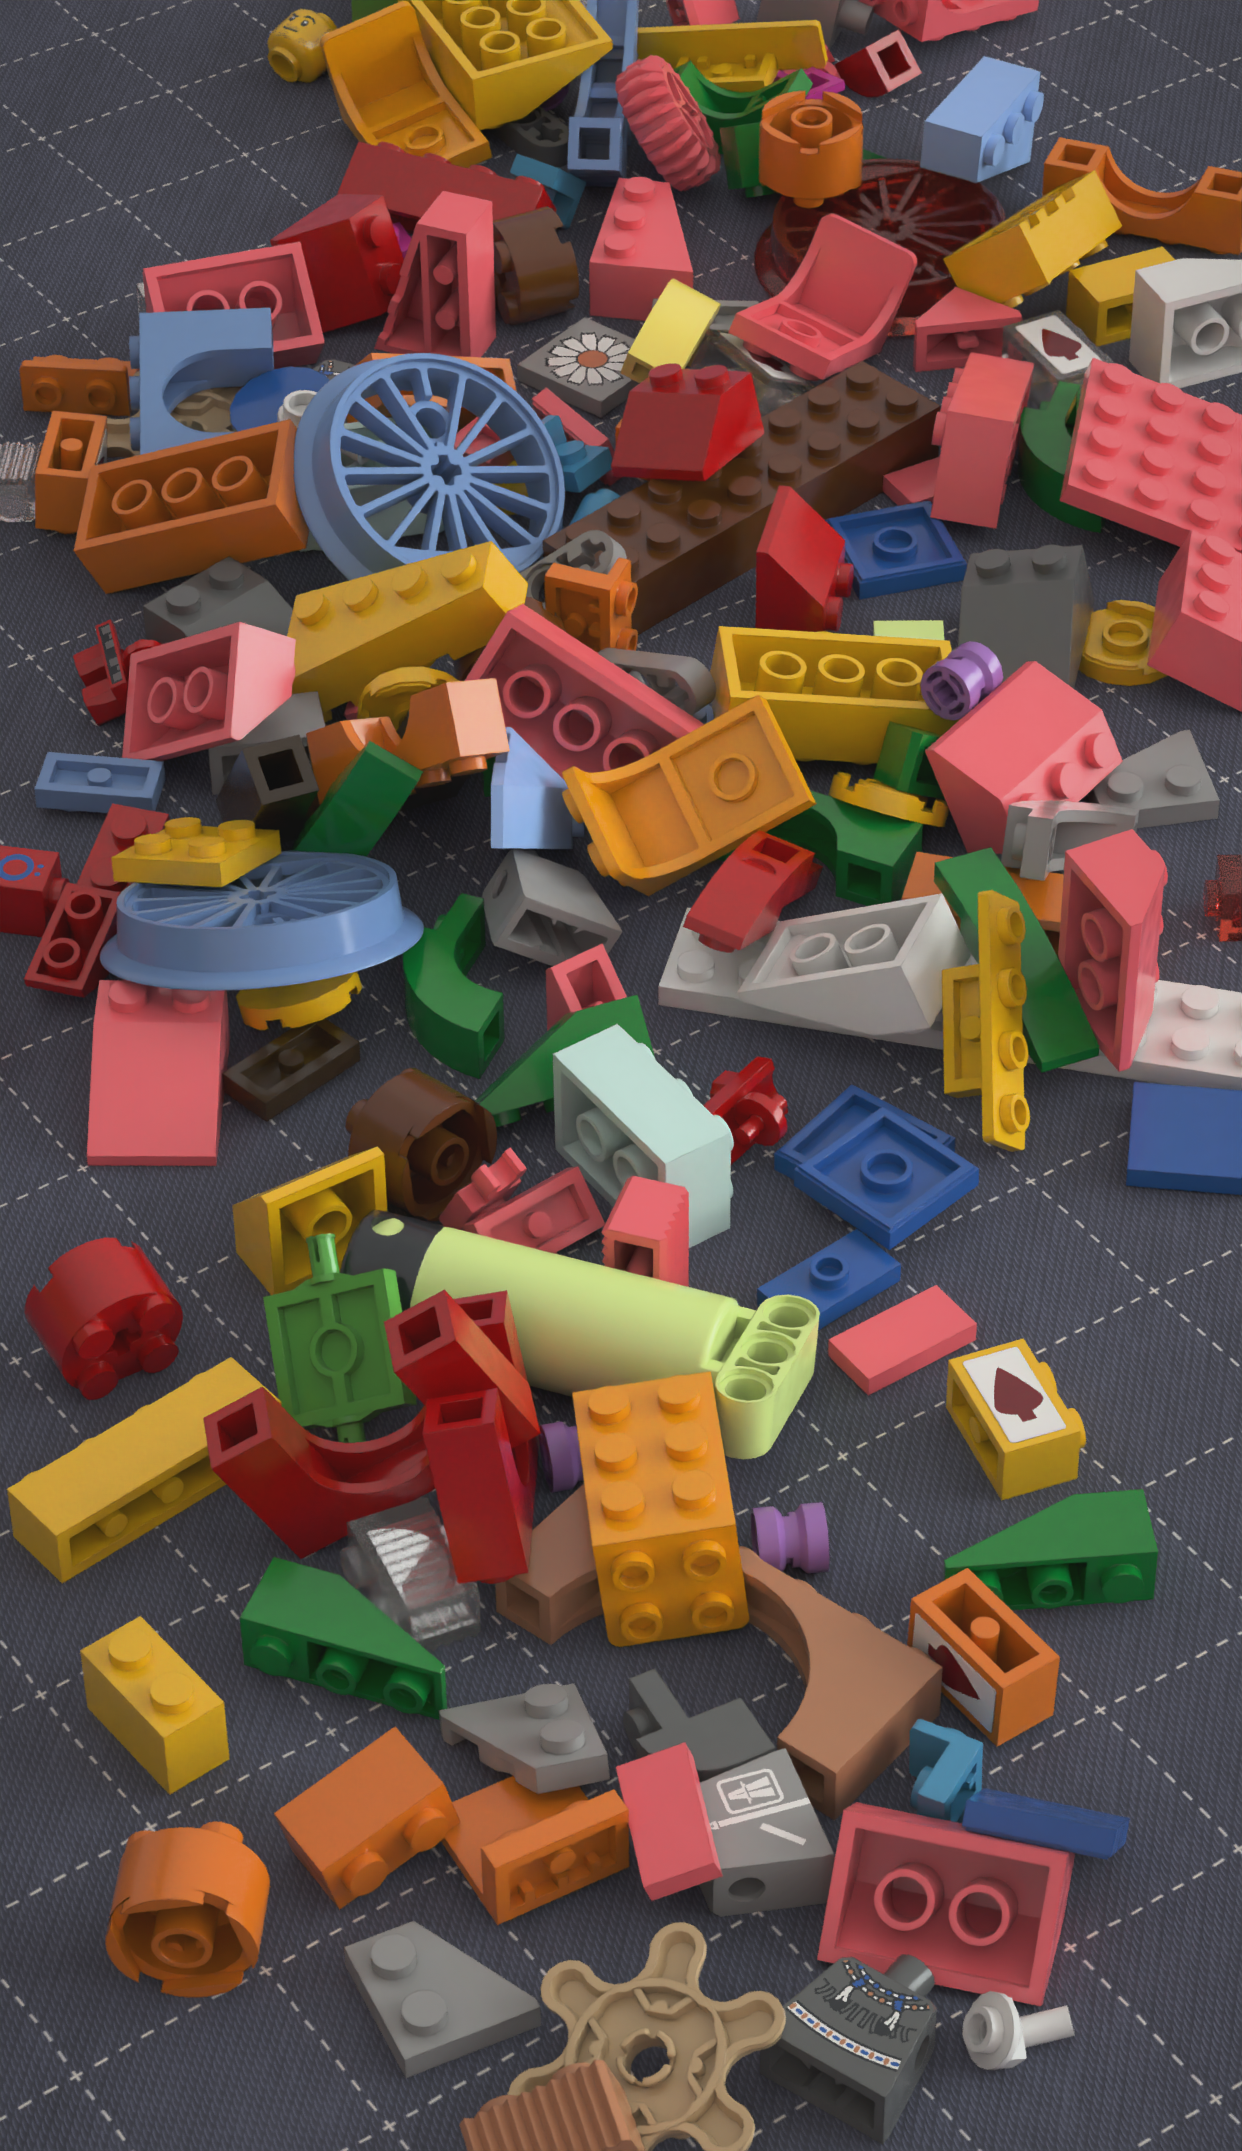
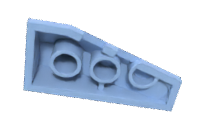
M505 727L510 751L497 755L496 763L493 766L491 781V848L573 849V837H584L585 823L579 824L573 818L563 800L562 792L568 789L565 780L512 727Z

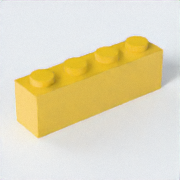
M232 1357L224 1360L208 1371L195 1375L189 1382L152 1404L141 1407L133 1415L103 1433L85 1440L77 1448L42 1469L29 1473L21 1481L9 1487L7 1494L13 1537L63 1584L226 1485L211 1469L203 1421L204 1417L262 1386L282 1406L281 1401Z

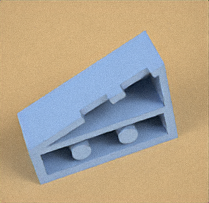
M984 56L924 121L920 167L978 183L1030 162L1034 123L1040 116L1044 101L1043 93L1038 92L1041 71Z

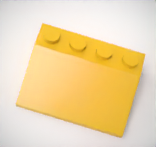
M398 0V2L407 1L414 8L424 43L441 80L479 130L496 129L505 123L524 118L613 49L612 39L579 0Z

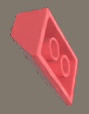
M300 242L143 269L146 313L271 307L274 369L317 363L325 341Z
M237 622L131 653L122 758L164 761L241 740L292 696V683L296 671L294 664L296 639Z
M1036 661L1024 663L925 750L967 853L991 847L995 854H1002L1008 809L1011 803L1034 800L1079 802L1123 762L1102 709Z
M1133 829L1065 851L1058 959L1076 992L1098 1042L1099 1049L1119 1072L1131 1067L1153 1012L1155 983L1159 980V967L1157 963L1159 935L1162 934L1164 928L1161 915L1163 887L1166 886L1168 881L1167 868L1161 855L1156 850H1151Z
M856 1802L843 1810L817 1960L835 1963L840 1958L854 1957L884 1974L898 1956L908 1954L921 1960L931 1970L935 1985L978 1994L990 1991L999 1992L1011 1997L1013 2001L1042 2006L1063 1925L1075 1853L965 1830L966 1827L962 1826V1823Z

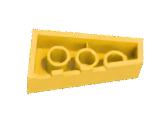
M1094 170L1058 186L943 260L958 288L1014 308L1024 301L1021 294L1026 297L1045 288L1052 283V279L1079 266L1081 264L1079 259L1088 258L1108 247L1106 238L1121 228L1122 224Z

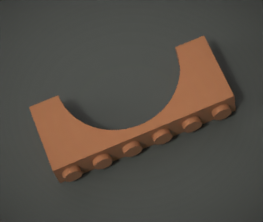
M584 1484L532 1530L529 1573L515 1575L505 1582L495 1584L496 1612L550 1645L578 1625L604 1614L592 1548ZM739 1546L749 1612L748 1622L765 1632L783 1648L798 1669L806 1690L798 1711L777 1737V1750L786 1748L812 1807L835 1821L843 1813V1810L849 1807L910 1745V1730L916 1720L923 1719L932 1723L940 1715L942 1666L935 1663L922 1650L908 1647L876 1628L866 1617L858 1613H851L820 1595L807 1582L793 1579L761 1560L751 1549Z

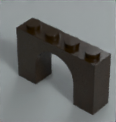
M409 711L396 731L401 739L406 731ZM300 735L241 750L215 800L223 823L234 820H250L255 823V829L279 830L280 843L296 839L302 825L321 805L319 804L317 794L319 788ZM470 774L451 776V782L442 785L415 788L416 793L408 796L399 811L455 797Z

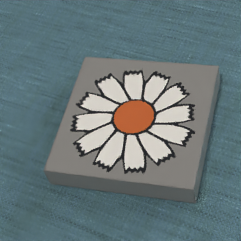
M584 317L517 364L518 380L540 391L548 388L561 400L601 418L628 398L629 391L639 384L620 373L635 339Z

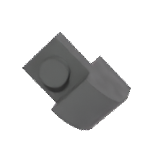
M655 1668L629 1678V1710L623 1713V1724L628 1739L636 1750V1759L686 1742L694 1757L699 1782H703L776 1751L775 1746L741 1697L688 1718Z

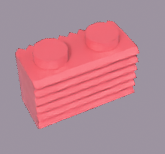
M631 1176L626 1180L601 1232L604 1235L602 1243L605 1245L602 1253L605 1255L602 1262L607 1267L689 1287V1192L683 1186Z

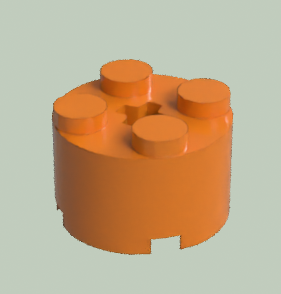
M806 91L789 92L770 100L762 110V119L759 126V181L762 185L768 186L777 193L793 197V202L797 206L815 208L824 203V198L834 197L851 189L858 188L862 183V111L854 101L840 94L822 91L821 100L805 99Z
M209 1822L201 1826V1828L177 1827L158 1831L142 1830L135 1832L128 1838L125 1852L120 1861L105 1937L106 1950L111 1961L125 1976L138 1983L140 1972L150 1977L162 1980V1993L178 1997H208L234 1989L242 1983L244 1972L250 1966L254 1969L259 1956L270 1890V1878L262 1860L243 1844V1835L240 1830L224 1822Z

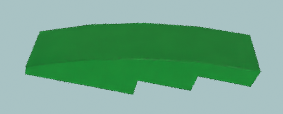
M989 847L935 862L934 883L961 919L960 932L971 955L978 964V893L993 890L1019 903L1026 927L1025 938L1021 943V972L1024 975L1027 986L1026 1001L1022 1005L1023 1035L1027 1042L1028 1055L1040 1072H1046L1099 1056L1098 1042L1062 964L1025 897L993 849Z

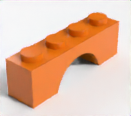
M1059 137L1044 162L1042 196L1058 186L1091 171H1096L1122 224V227L1115 231L1114 234H1134L1158 239L1160 242L1170 245L1185 244L1205 248L1215 254L1230 253L1240 255L1242 252V172L1208 166L1202 177L1187 189L1171 193L1155 192L1145 189L1127 178L1116 165L1108 146Z
M496 678L448 682L411 695L408 723L402 739L396 732L389 716L339 721L306 733L313 773L319 788L317 793L319 804L322 803L331 784L369 741L423 771L410 795L416 793L415 788H426L451 782V776H462L485 771L488 769L486 759L510 751Z

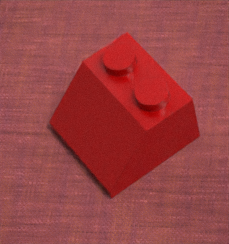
M338 194L270 240L271 246L295 242L301 243L322 333L380 316L387 311L390 300L395 295L401 278L400 271L404 258L383 195Z
M676 363L663 364L651 369L648 373L649 377L629 391L611 469L615 477L706 481L765 434L751 372L728 371L727 367L723 365L708 366L700 370L682 369L681 365Z
M779 485L756 551L755 628L806 632H838L843 612L842 597L849 598L854 574L853 564L845 563V539L790 486Z

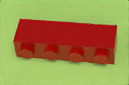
M358 141L337 195H383L392 224L400 222L406 232L413 234L417 222L442 191L492 201L493 220L542 207H550L555 212L557 211L545 187L532 178L518 176L516 180L498 176L491 169L475 164L470 165L468 169L452 165L447 159L436 154L425 153L423 157L408 154L400 147L388 142H379L375 146Z

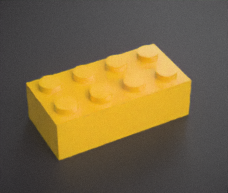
M719 626L710 671L716 686V696L711 702L714 719L759 694L767 700L795 760L804 762L813 760L844 761L859 765L878 763L889 721L943 735L960 720H947L936 715L927 706L920 686L922 675L936 662L945 659L952 651L950 641Z

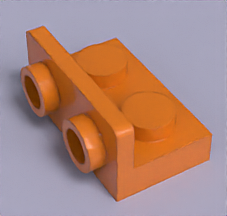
M50 355L34 357L33 360H24L19 369L24 411L37 412L62 411L82 414L130 416L132 409L129 378L134 376L140 369H131L130 361H120L119 359L109 357L94 360Z
M619 557L608 575L553 563L545 574V610L554 616L555 612L559 615L564 623L565 632L596 653L604 648L636 651L638 632L636 629H632L631 614L636 605L638 587L636 583L631 582V560Z

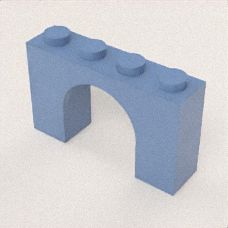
M271 307L139 313V336H129L131 369H140V376H130L131 409H140V417L130 418L132 451H140L141 455L234 433L198 431L179 423L170 414L181 401L197 392L212 388L243 387L251 379L269 370H274Z

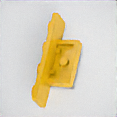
M818 20L638 28V60H643L650 55H657L669 63L673 69L691 60L698 71L710 82L734 92H753L762 89L774 82L778 70L808 69L810 67L821 69L826 66L828 61L821 23Z
M987 890L978 893L979 964L942 970L944 1094L955 1098L982 1095V1137L984 1142L1014 1152L1025 1149V1131L1030 1121L1029 1107L1024 1098V1067L1028 1061V1046L1023 1035L1022 1005L1026 1001L1027 986L1024 975L1021 972V943L1025 938L1026 927L1023 914L1020 911V905L1017 901L993 890Z

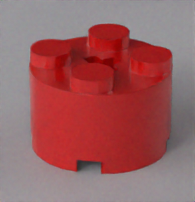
M100 1238L73 1248L48 1267L53 1278L45 1285L41 1292L38 1291L34 1284L25 1302V1316L28 1324L64 1379L72 1387L79 1389L83 1397L88 1400H97L108 1395L116 1387L118 1380L143 1369L148 1373L160 1372L172 1364L178 1356L179 1349L175 1341L183 1323L181 1306L141 1247L132 1241V1247L122 1246L117 1238Z

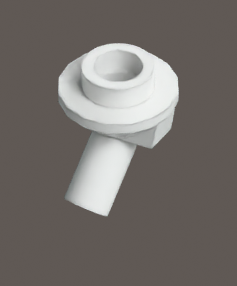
M993 1991L981 1994L966 2014L963 2023V2039L970 2058L978 2067L987 2070L1013 2068L1027 2059L1026 2047L1075 2036L1067 2005L1019 2017L1013 1999L1006 1994Z

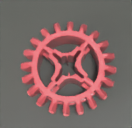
M650 55L643 60L639 59L627 66V70L617 75L615 90L618 94L617 100L623 108L622 113L630 125V130L637 138L638 145L646 153L648 161L653 163L658 174L663 175L666 182H669L673 188L679 191H686L695 186L698 187L710 180V176L720 171L721 155L718 152L719 146L713 138L714 133L709 128L706 117L698 106V102L694 100L689 88L682 82L679 74L675 73L671 65L657 55Z

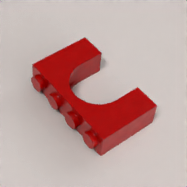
M445 1289L384 1321L393 1371L424 1404L418 1415L396 1432L371 1441L355 1443L334 1442L317 1437L305 1430L263 1386L203 1418L211 1469L300 1559L435 1490L422 1434L427 1399L498 1388L511 1449L541 1434L529 1383Z
M507 1290L454 1299L528 1382ZM498 1388L427 1399L422 1434L458 1584L480 1581L485 1584H497L505 1582L515 1575L529 1573L539 1435L511 1449Z

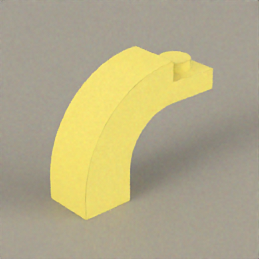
M672 278L638 333L626 356L620 373L641 383L649 377L648 373L651 369L663 364L676 363L681 365L682 369H685L686 366L691 367L721 304Z

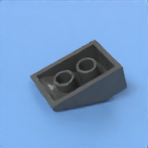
M1051 544L1037 549L1010 551L990 549L982 553H971L961 589L958 646L971 641L979 642L988 647L997 656L1002 666V683L1024 663L1036 661L1074 689L1094 606V596L1083 545L1062 547Z
M230 556L143 605L146 640H155L162 644L237 622L287 636L293 611L267 579Z

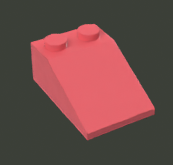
M125 979L99 980L93 1022L87 1141L88 1166L217 1165L224 1101L222 1073L227 1070L230 1046L227 990H180L148 986Z

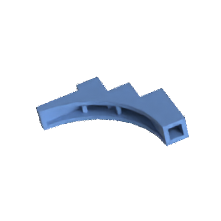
M587 0L588 12L613 42V49L581 73L575 114L573 117H569L567 169L569 174L585 181V186L616 187L618 178H626L627 147L631 145L632 131L626 117L622 113L623 108L617 100L618 94L615 90L617 75L627 70V66L638 60L639 0Z

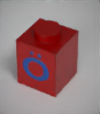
M0 845V932L43 937L66 882L70 883L68 878H62L59 852Z

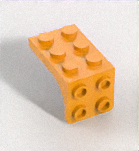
M400 1L333 30L321 38V50L341 117L359 142L375 146L379 142H388L400 147L408 154L423 157L425 153H432L447 159L452 165L468 169L470 165H476L492 158L488 140L441 80L424 43L415 10L409 2Z
M759 694L658 751L626 766L595 773L585 772L572 766L562 772L568 789L562 792L563 800L573 818L579 824L584 822L593 842L587 845V850L599 873L603 877L610 875L623 887L629 886L646 896L658 892L736 849L757 831L767 832L816 805L813 795L767 700Z
M711 1371L572 1392L592 1548L609 1642L614 1646L624 1647L744 1627L749 1621V1612Z

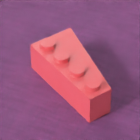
M970 352L964 369L955 368L953 380L949 382L947 395L943 397L941 410L937 412L934 424L932 445L941 446L930 518L993 529L997 528L1001 504L1003 505L1007 484L1004 483L1007 482L1008 476L1011 475L1015 452L1018 448L1021 414L1023 408L1028 406L1035 363Z

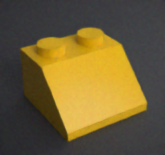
M378 1146L347 1156L232 1205L236 1253L270 1295L291 1291L304 1281L313 1278L306 1238L310 1236L316 1237L315 1235L335 1234L334 1240L340 1271L350 1238L359 1222L372 1210L387 1211L384 1153Z

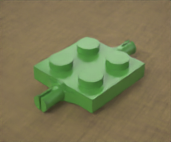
M335 1234L310 1236L306 1238V1243L308 1244L313 1278L304 1281L291 1291L263 1297L278 1397L282 1407L305 1430L322 1426L336 1428L338 1442H365L364 1423L370 1422L383 1412L417 1405L416 1396L393 1371L384 1321L402 1312L396 1271L382 1268L357 1275L340 1273L334 1240Z

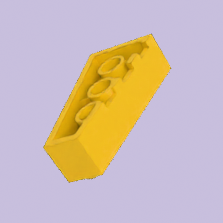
M489 541L296 595L287 637L296 639L294 656L296 671L292 683V694L318 691L324 722L332 719L331 709L348 701H351L357 707L365 686L382 673L400 667L424 666L429 668L436 659L446 654H449L453 660H456L486 646L506 613L521 604H525L528 583L496 545Z

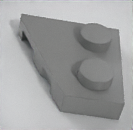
M1182 730L1123 759L1120 765L1087 794L1090 803L1140 809L1137 828L1218 819L1220 800L1190 730Z
M575 1683L563 1686L542 1684L530 1688L523 1694L439 1710L441 1735L445 1742L450 1745H454L464 1739L478 1745L480 1762L496 1771L512 1774L517 1783L537 1794L610 1780L607 1752Z
M415 1921L344 1947L345 1966L405 2078L541 2026V2007L536 1998Z

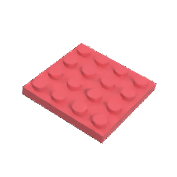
M1092 358L1084 375L1060 501L1181 547L1189 532L1193 529L1205 536L1215 535L1225 539L1237 552L1242 554V415L1234 412L1224 404L1210 403L1186 394L1172 384L1158 383L1132 373L1128 368L1120 364H1109Z

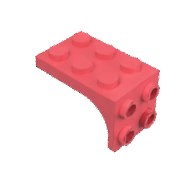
M858 0V2L875 7V14L920 42L938 41L946 35L961 31H975L983 25L998 21H1011L1016 16L1037 11L1039 0Z
M828 214L820 220L811 245L788 285L778 295L737 312L728 333L744 340L743 347L762 357H772L774 355L790 363L789 369L801 378L810 381L824 380L881 352L916 268L917 257L913 252L837 214Z

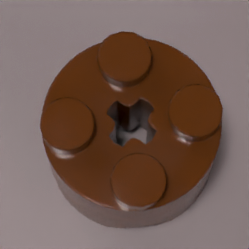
M542 207L493 220L495 308L501 314L503 321L511 326L573 310L575 306L569 301L579 297V275L575 254L570 241L560 243L555 228L563 227L564 225L557 213L550 207Z
M416 1068L405 1069L399 1075L384 1083L369 1099H362L356 1102L346 1119V1130L351 1134L348 1156L378 1146L384 1153L387 1202L412 1216L423 1217L428 1221H440L438 1218L454 1195L472 1182L471 1176L481 1166L483 1160L492 1164L496 1152L497 1128L491 1112L468 1096Z

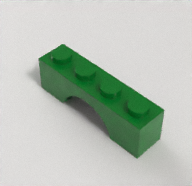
M811 791L816 805L766 832L814 852V857L823 862L835 878L836 897L865 906L900 901L916 852H922L923 824L862 808ZM735 849L719 857L718 860L725 862Z

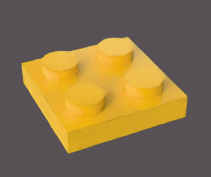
M176 818L165 822V829L156 834L135 838L134 846L111 857L114 881L223 887L280 855L279 830L255 829V823L250 820L228 821L219 824L218 827L202 826L201 819Z

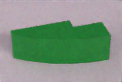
M369 741L331 784L321 805L302 825L290 851L349 853L366 857L418 783L423 771Z

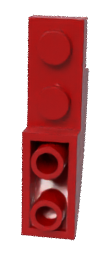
M112 803L77 884L66 882L24 977L27 987L84 998L97 988L99 980H104L110 972L102 966L100 952L108 940L117 934V898L125 888L134 883L114 881L111 857L134 846L135 838L156 834L165 829V822L170 820L169 814Z
M759 830L740 844L713 875L688 912L683 927L699 933L698 940L703 945L714 950L732 953L735 949L742 950L775 930L782 907L816 888L823 866L812 862L815 855L814 852Z

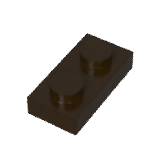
M327 1019L292 1028L223 1072L224 1092L268 1122L361 1061L360 1042Z

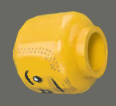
M299 9L292 12L271 32L267 41L268 61L273 70L288 82H295L297 80L301 82L315 81L327 70L320 40L325 34L337 29L333 20L324 13H315L307 9Z

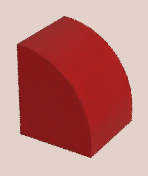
M899 29L834 64L841 79L845 81V84L851 90L862 96L873 98L880 97L922 74Z

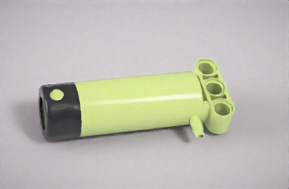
M372 1210L359 1222L350 1238L340 1268V1273L357 1275L382 1268L395 1270L402 1312L444 1289L453 1299L507 1290L527 1380L530 1386L573 1397L572 1392L711 1371L724 1455L730 1458L753 1459L766 1454L771 1449L814 1373L820 1312L814 1303L800 1296H773L760 1304L756 1311L740 1307L736 1299L381 1210Z

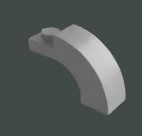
M1051 800L1011 803L1008 809L1001 862L1005 867L1021 869V878L1044 881L1050 872L1064 870L1065 851L1130 829L1136 832L1140 809L1106 804Z

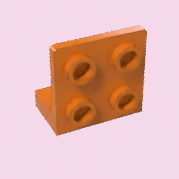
M511 1776L453 1801L452 1803L461 1822L450 1829L441 1840L495 1923L500 1925L628 1868L629 1809L614 1789L590 1800L579 1786L537 1794L517 1783L515 1777Z

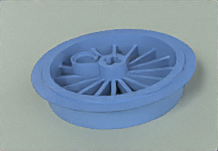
M411 353L358 364L341 372L327 382L312 398L298 424L294 443V485L297 500L314 539L328 559L348 580L467 548L463 528L474 545L492 541L514 568L521 573L543 559V540L563 529L564 476L561 462L550 434L531 406L513 388L497 376L470 362L441 354ZM399 391H413L415 403L409 407ZM378 394L396 422V425L364 399ZM433 395L448 400L447 407L445 409L438 403L429 400ZM462 406L479 419L455 450L454 445ZM349 413L386 444L345 429L344 422L347 414ZM486 424L501 439L466 457L463 456L464 452ZM422 426H424L430 432L432 438L428 437L427 433L425 432ZM341 449L389 467H344L341 462ZM507 451L511 452L518 466H478ZM493 483H525L528 497ZM347 485H403V487L362 506H358L352 498ZM407 499L412 508L388 540L383 539L368 523L366 518ZM498 507L530 518L529 531L527 532ZM418 513L427 514L421 549L395 546ZM441 517L449 551H436ZM486 525L510 543L513 548L501 549Z
M281 851L280 855L223 887L136 882L129 885L117 898V934L109 939L102 948L100 961L107 971L119 978L154 987L204 991L270 988L337 977L388 961L414 946L423 935L424 925L414 912L402 906L397 875L389 865L373 858L349 853Z

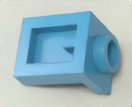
M516 154L510 173L517 177L526 176L540 182L545 187L547 194L557 209L556 213L564 225L559 228L568 229L586 182L557 167Z
M547 415L541 420L556 447L562 466L565 491L580 493L611 470L612 457L609 447L584 445L579 440L567 442L559 416Z
M923 1719L916 1720L910 1730L909 1772L912 1776L917 1777L911 1793L910 1806L917 1809L918 1815L962 1823L966 1800L982 1790L983 1742L967 1737L964 1733L953 1728H944Z

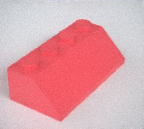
M524 604L506 613L465 681L496 678L505 727H512L562 778V772L572 766L591 773L604 772L626 766L658 751L704 725V723Z

